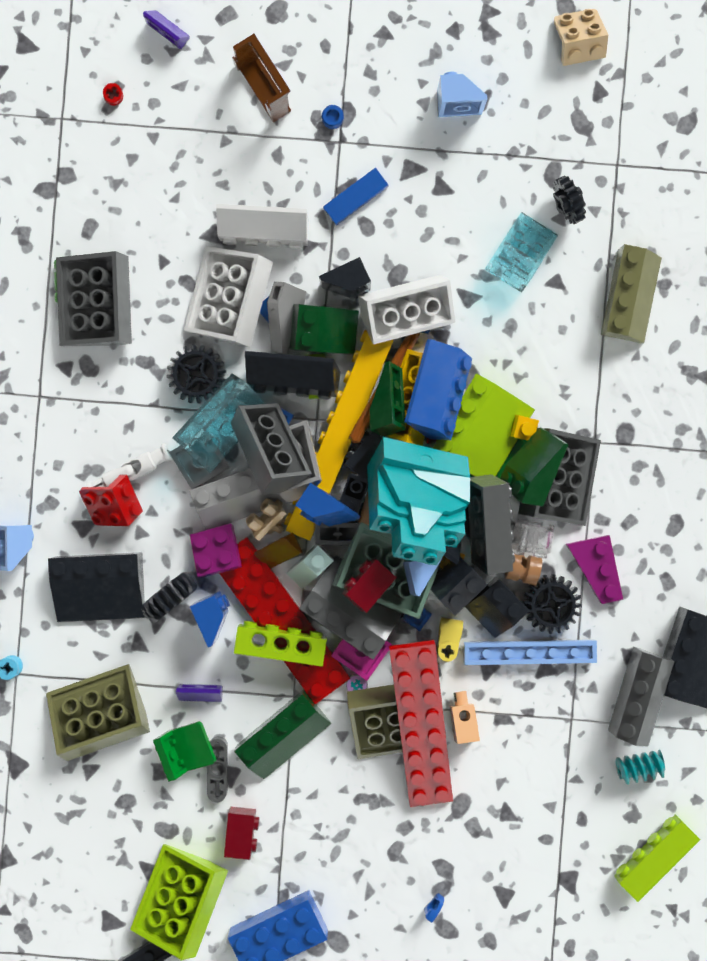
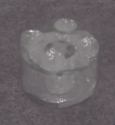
M512 518L511 529L514 534L512 551L516 555H524L525 552L534 553L533 556L537 558H547V554L551 553L555 526L548 523V527L542 526V521L518 518V522H515L514 518Z

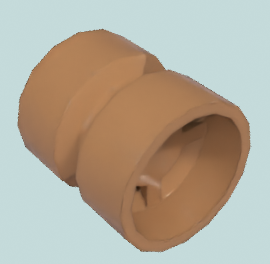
M514 552L515 562L513 563V571L505 572L504 578L514 581L522 579L523 583L536 586L542 570V558L531 555L525 558L523 553Z

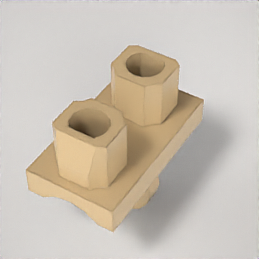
M266 498L260 506L263 514L259 517L253 513L246 518L247 526L252 530L254 538L258 541L267 533L271 535L276 531L281 534L284 531L281 524L285 521L284 516L287 513L283 509L281 501L277 499L274 502Z

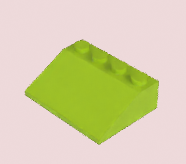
M476 373L462 397L461 408L458 412L452 439L436 440L432 448L468 457L470 475L474 477L490 474L497 476L518 438L510 436L515 415L531 418L535 409L497 384Z
M163 844L130 930L180 960L196 957L228 870L209 860Z

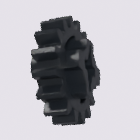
M564 175L553 182V190L555 192L553 197L558 212L563 213L565 219L569 220L570 224L573 223L575 225L586 218V210L584 209L586 203L584 202L581 188L575 186L574 181L570 180L569 176Z

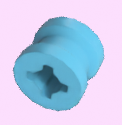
M9 655L0 660L1 679L10 680L22 672L23 662L18 656Z

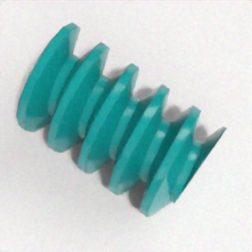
M660 749L657 753L650 751L649 756L647 753L642 752L640 757L637 754H633L631 759L628 755L623 757V761L619 757L615 759L620 780L624 779L627 785L630 784L631 777L635 783H638L639 776L646 782L647 774H650L653 780H656V773H659L661 778H665V762Z

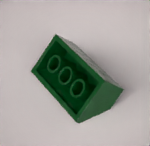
M303 689L239 742L234 752L248 769L265 779L332 723Z

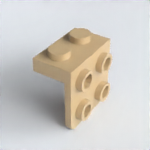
M585 9L554 17L555 27L562 40L561 62L563 66L606 58L609 35L596 9Z

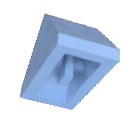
M412 560L405 561L403 564L410 594L420 596L437 566Z

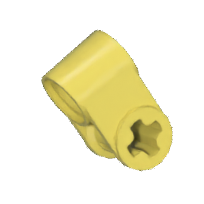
M441 617L437 653L446 662L452 661L457 657L463 630L462 620ZM449 645L453 652H449L448 656H445L441 650Z

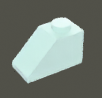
M314 545L286 574L302 589L317 578L334 560L321 545Z

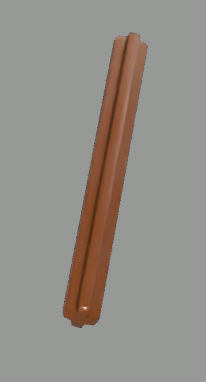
M420 333L405 336L391 361L393 364L401 366L407 349L412 350ZM376 389L349 435V440L356 444L361 441L369 426L370 407Z

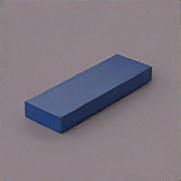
M375 167L324 205L323 209L337 226L388 188L389 184Z

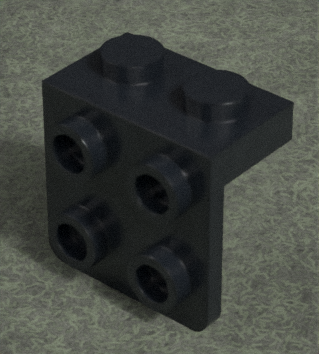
M366 431L360 441L361 445L356 450L352 448L344 457L347 460L344 464L358 476L368 479L367 466L382 440L380 435L372 431L371 433Z

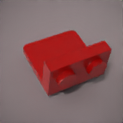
M119 475L108 487H82L79 490L91 519L97 526H130L143 512L127 475Z

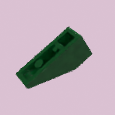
M390 361L385 362L370 407V431L383 437L406 430V423L404 422L402 368Z

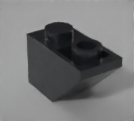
M349 473L339 501L356 513H359L368 489V479Z

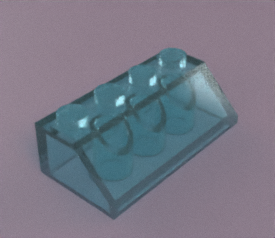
M232 373L172 439L211 473L239 442L231 426V421L238 407L265 403L245 381ZM217 449L221 452L218 456L215 452Z

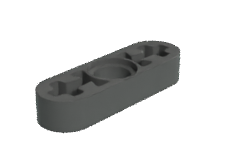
M221 736L212 738L210 744L215 746L216 742H219V745L223 747L220 750L219 758H216L214 764H221L224 772L216 775L212 772L214 764L207 766V796L215 803L223 801L228 793V742ZM212 748L216 757V749ZM218 780H220L219 790L223 791L220 793V796H216V792H212Z

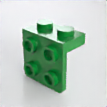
M200 721L168 730L153 739L155 750L158 753L168 782L176 780L187 771L209 766L216 762V757L204 725Z

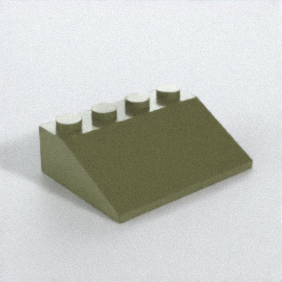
M129 664L46 693L56 754L66 761L150 732L146 710Z
M394 684L348 691V709L357 759L402 753Z

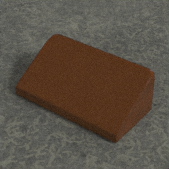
M291 533L254 552V555L272 569L303 552L294 534Z

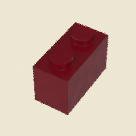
M377 559L366 560L358 569L360 573L357 577H351L344 585L345 590L342 593L356 607L366 613L397 578Z
M230 806L224 849L225 858L250 860L252 852H256L258 839L254 838V830L258 831L260 817L256 816V809Z

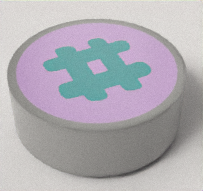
M356 673L350 675L351 679L346 682L347 691L368 688V681Z

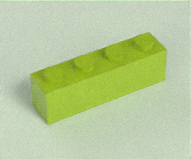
M675 814L673 817L665 820L663 827L657 833L649 836L647 843L642 848L634 851L632 858L626 864L619 866L614 877L639 902L701 839Z

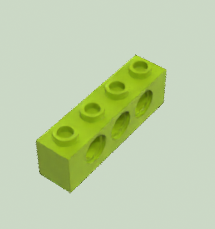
M244 621L243 624H239L237 627L234 654L323 666L327 636H323V633L319 631H310V634L301 633V629L288 628L286 631L279 630L277 625L266 624V627H259L256 622ZM256 634L263 635L265 643L262 645L256 644L253 636ZM282 637L286 639L287 646L279 648L275 640ZM299 641H306L310 648L307 651H301L298 649L297 643Z

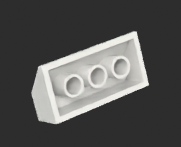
M216 204L217 234L219 240L223 241V244L236 245V242H245L247 246H258V243H266L269 247H280V244L289 245L290 248L301 249L302 246H307L309 218L307 209Z
M441 275L358 295L361 317L372 344L456 323L451 281Z

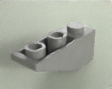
M274 281L267 302L271 350L278 354H286L290 348L294 304H305L306 291L286 282Z

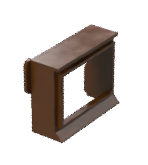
M253 33L234 45L235 57H232L233 64L237 71H241L272 122L274 123L291 112L288 94L291 90L256 35Z

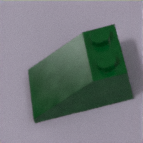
M294 304L290 349L354 354L359 310Z
M540 427L506 464L500 479L509 483L512 496L521 503L543 507L569 444Z

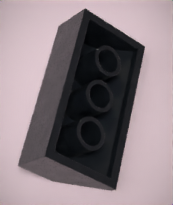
M245 351L246 383L253 392L264 394L266 391H274L275 394L283 396L287 395V393H295L296 396L305 398L309 397V395H317L318 398L326 400L338 396L341 371L334 358Z

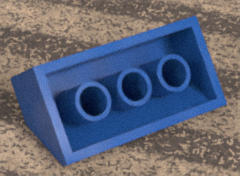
M427 339L404 422L429 440H451L458 412L461 408L469 370L472 365V357L461 348Z

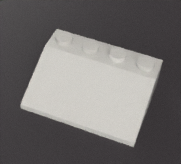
M206 246L183 331L250 348L273 262L259 254Z

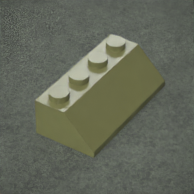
M627 244L618 249L600 335L644 344L662 257L647 248Z

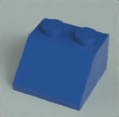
M312 483L308 485L295 505L302 510L300 515L319 526L323 523L330 527L359 520L361 517L358 513Z
M220 591L202 598L190 606L208 648L213 646L218 640L229 612L227 608L230 606L228 598L225 594L222 595Z

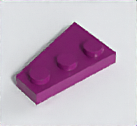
M610 535L566 543L567 548L572 553L577 565L582 570L601 604L624 600Z

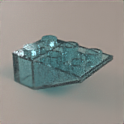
M521 212L485 270L522 293L558 235Z

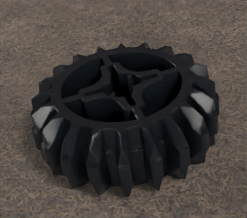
M192 344V351L187 346H184L185 354L177 351L176 355L179 356V359L176 360L173 357L170 359V361L175 363L174 367L167 366L168 370L173 371V374H167V378L174 379L168 385L169 387L177 386L173 393L177 395L182 392L180 399L185 400L188 396V403L192 404L195 397L198 404L202 403V397H204L206 402H209L208 394L211 393L216 398L218 395L214 391L215 388L220 391L223 390V387L218 385V383H226V379L220 377V375L227 374V371L219 369L225 363L224 361L216 362L220 355L217 353L212 356L214 351L212 348H209L205 353L206 348L204 345L200 346L199 351L195 344ZM203 357L194 366L185 364L190 358ZM208 361L211 362L214 369L213 380L206 375ZM181 369L188 375L185 388L180 380ZM188 369H191L193 371H199V369H201L199 373H201V376L206 378V380L198 377H195V379H193L192 377H194V375H192V372H190ZM203 382L209 385L203 391L191 392L192 388H195L198 383Z
M187 572L179 574L142 604L141 610L144 613L143 615L151 623L159 621L197 589L195 580Z
M551 574L550 581L547 575H542V583L539 580L535 587L528 584V588L532 591L531 593L524 591L523 594L529 597V599L522 600V603L528 605L527 608L530 610L528 613L530 614L526 617V620H534L532 622L534 628L539 626V631L544 632L547 627L548 633L552 634L555 627L557 633H561L562 625L568 630L569 625L567 622L576 623L572 617L573 615L580 616V613L575 611V609L582 608V604L576 603L577 600L581 599V595H573L577 592L578 588L575 586L571 587L572 581L567 580L564 583L565 577L560 576L557 580L556 575ZM551 586L562 588L567 596L556 597ZM544 589L543 600L535 604L538 594ZM550 599L556 602L554 608L547 606V603H550ZM568 603L565 614L559 618L560 609ZM536 611H548L553 621L542 620Z

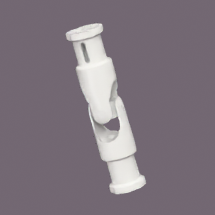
M163 443L160 448L150 453L147 451L123 464L121 468L112 469L102 474V477L92 483L87 482L86 487H108L119 475H127L129 480L133 481L154 471L158 465L166 461H173L169 454L170 450ZM135 463H141V469L138 473L132 466Z

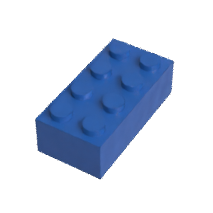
M307 890L230 927L228 940L238 961H284L326 941L328 928L310 890Z

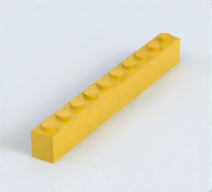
M364 330L360 342L363 343L361 350H356L351 362L355 363L352 371L348 370L343 382L346 383L344 391L339 390L338 396L335 399V403L338 404L335 412L330 411L326 423L329 424L327 432L322 431L318 440V444H321L318 453L315 452L322 479L317 487L328 494L331 493L344 462V457L352 441L349 440V435L368 404L394 341L393 339L372 344L367 330ZM299 499L293 501L292 504L296 505ZM295 506L293 514L288 513L284 525L287 526L285 531L310 541L316 524L300 515L302 510Z

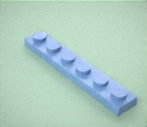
M596 640L464 642V665L597 663Z

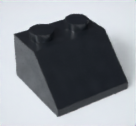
M360 257L319 276L320 285L323 289L350 299L355 296L358 299V295L366 294L371 289L370 277Z
M496 576L465 606L494 638L515 626L530 611Z

